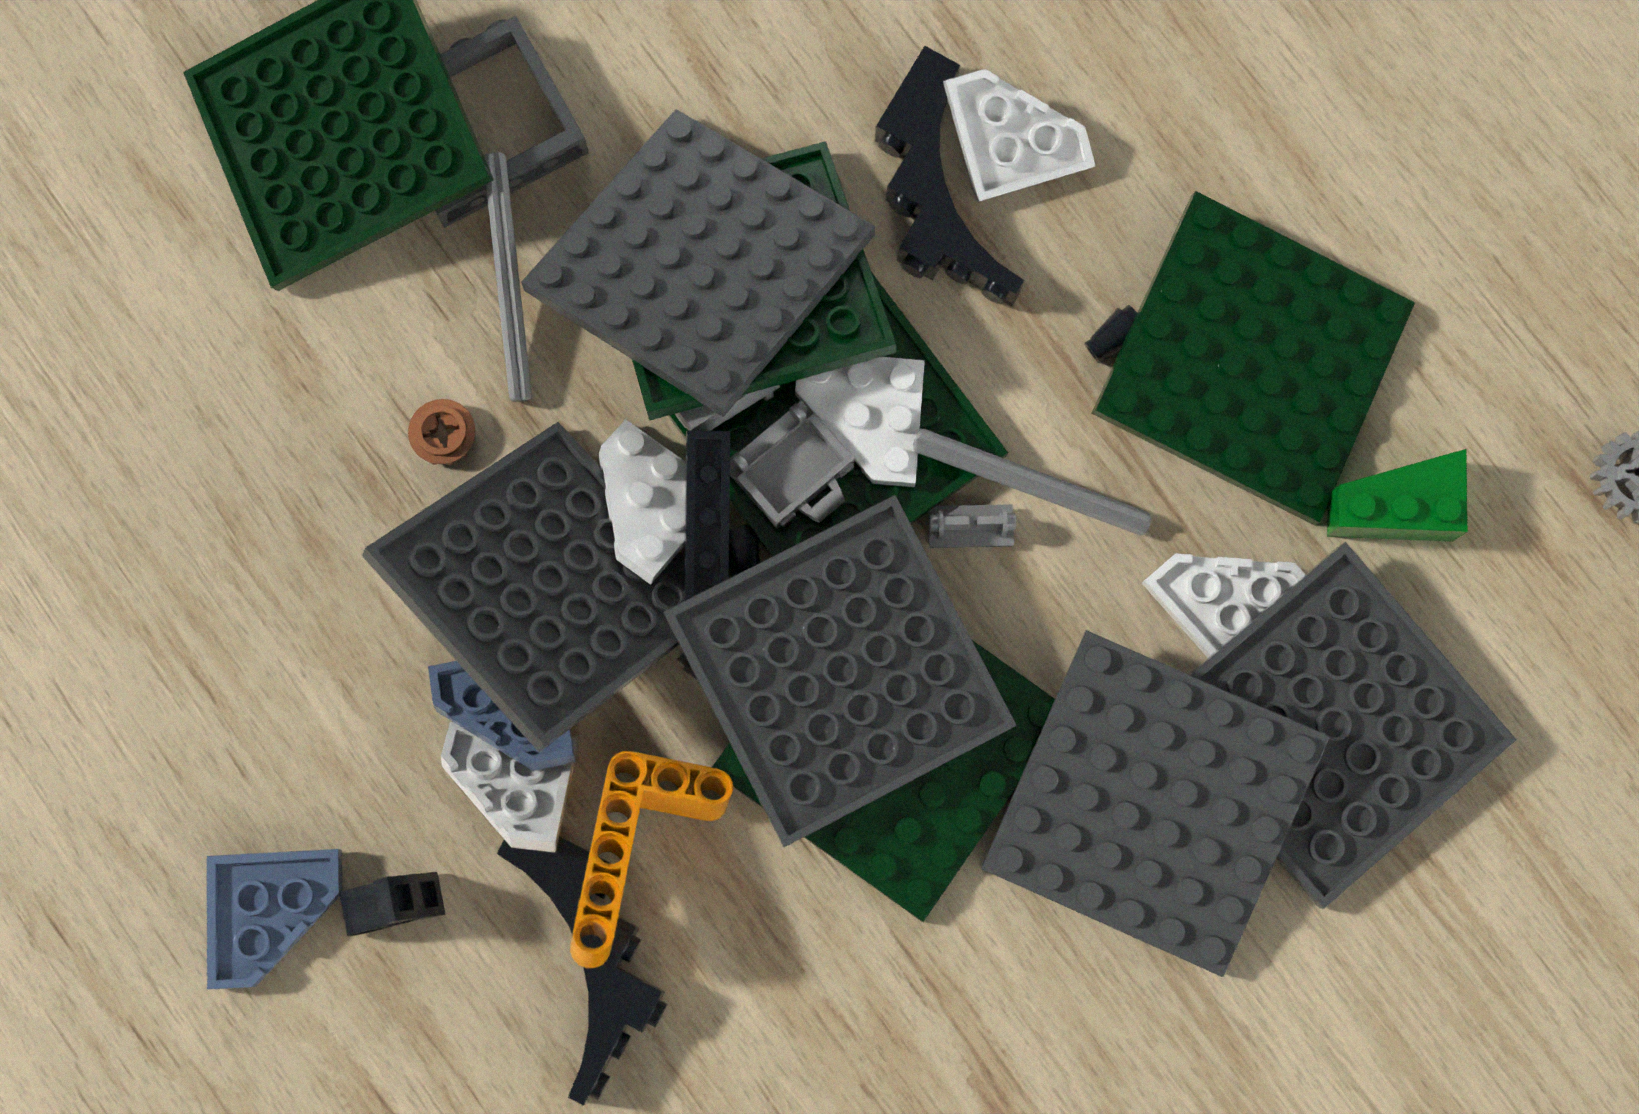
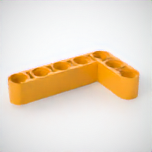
M622 751L611 758L606 773L570 944L571 956L578 965L585 968H596L601 966L609 957L640 808L703 821L717 820L725 814L733 792V782L726 772L717 768L633 751ZM619 773H629L636 780L625 783L620 781L616 775ZM670 781L678 787V790L666 791L659 786V783ZM713 790L721 798L710 800L702 794V791ZM612 812H620L628 820L616 823L610 820L607 815ZM604 852H611L616 854L620 861L608 864L603 862L599 855ZM595 893H603L612 902L605 906H599L591 901L590 896ZM586 935H595L602 940L603 945L598 948H589L580 939Z

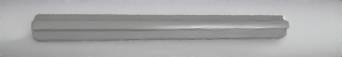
M494 152L484 155L494 178L493 181L486 184L509 398L513 402H521L532 398L506 156L504 153Z
M920 429L914 439L913 450L916 453L1137 535H1145L1150 526L1151 516L1144 510L929 430Z

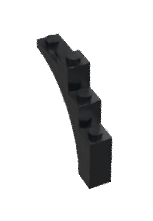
M924 46L877 123L875 131V142L879 143L878 146L881 150L893 157H899L900 155L904 157L887 186L886 201L890 203V207L904 217H911L912 215L916 217V220L899 246L897 261L902 263L901 267L910 275L917 278L925 276L932 281L940 267L945 269L947 276L960 284L971 283L982 290L981 293L990 301L997 304L1005 302L1013 306L1021 292L1024 280L998 263L974 239L957 213L945 184L940 157V126L948 98L943 81L958 77L960 64Z
M560 836L555 853L513 848L503 840L496 854L525 872L550 897L573 934L590 852ZM600 858L603 862L608 863V864H612V863H610V862H608V861H606V860ZM595 893L590 896V899L594 903L597 896L604 899L607 895ZM620 917L617 920L608 959L596 968L583 967L588 988V1032L582 1063L568 1096L569 1099L583 1106L589 1102L591 1097L598 1101L610 1079V1076L605 1074L604 1071L611 1057L619 1060L631 1038V1035L625 1033L627 1027L630 1026L640 1032H644L648 1024L656 1028L668 1005L661 1001L665 991L619 967L623 960L628 963L631 962L642 940L636 937L639 927ZM586 935L580 939L589 948H598L603 945L602 940L595 935Z

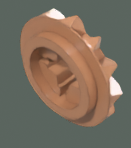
M437 399L425 403L414 413L408 427V438L412 449L418 457L432 465H452L453 462L466 457L472 444L475 443L476 425L470 412L463 405L449 399ZM439 417L448 429H455L454 433L448 435L446 448L438 438L430 437L438 432Z

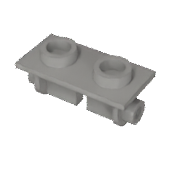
M1013 504L935 506L928 512L929 548L1014 546L1016 516L1013 513Z

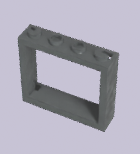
M516 16L508 20L501 19L495 21L488 26L485 32L473 38L460 39L448 51L440 54L449 76L452 77L516 44L564 128L563 132L506 161L510 194L589 153L583 133ZM486 184L435 210L444 228L488 206Z

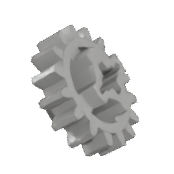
M1639 431L1632 434L1631 438L1625 432L1617 436L1615 442L1609 441L1601 447L1604 454L1596 456L1592 461L1596 466L1600 467V470L1590 474V479L1600 481L1601 486L1593 491L1594 496H1606L1607 500L1603 505L1605 510L1615 506L1618 508L1617 519L1621 520L1632 513L1633 522L1639 523ZM1627 452V456L1623 458V464L1615 466L1619 456Z

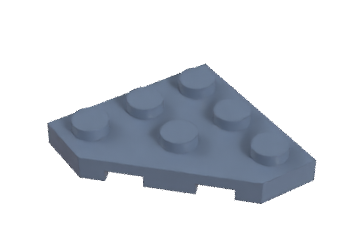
M457 661L428 666L433 706L439 714L532 771L576 762L571 729L541 752H538Z
M341 849L207 856V990L256 987L340 897L339 892H342Z

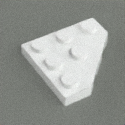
M987 69L943 81L976 202L1096 167L1084 125L1071 118H1067L1039 99L1001 80L999 76Z
M879 357L796 380V397L800 401L802 400L855 458V462L872 484L915 487L918 453L913 450V443L920 430L925 360Z
M625 419L601 445L599 460L604 473L605 496L609 519L613 526L616 560L646 582L652 584L685 545L686 462Z
M1175 553L1145 579L1142 585L1206 657L1209 658L1300 580L1305 573L1296 563L1278 561L1277 563L1253 561V559L1209 558Z
M450 722L441 753V763L444 770L510 847L555 853L575 762L532 771L456 723ZM572 737L576 758L578 751V737Z

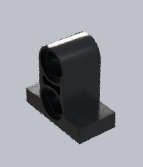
M437 872L388 876L373 880L371 884L339 892L347 936L365 934L446 914Z

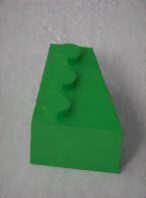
M1467 449L1338 485L1331 492V498L1327 505V537L1455 541L1468 532Z

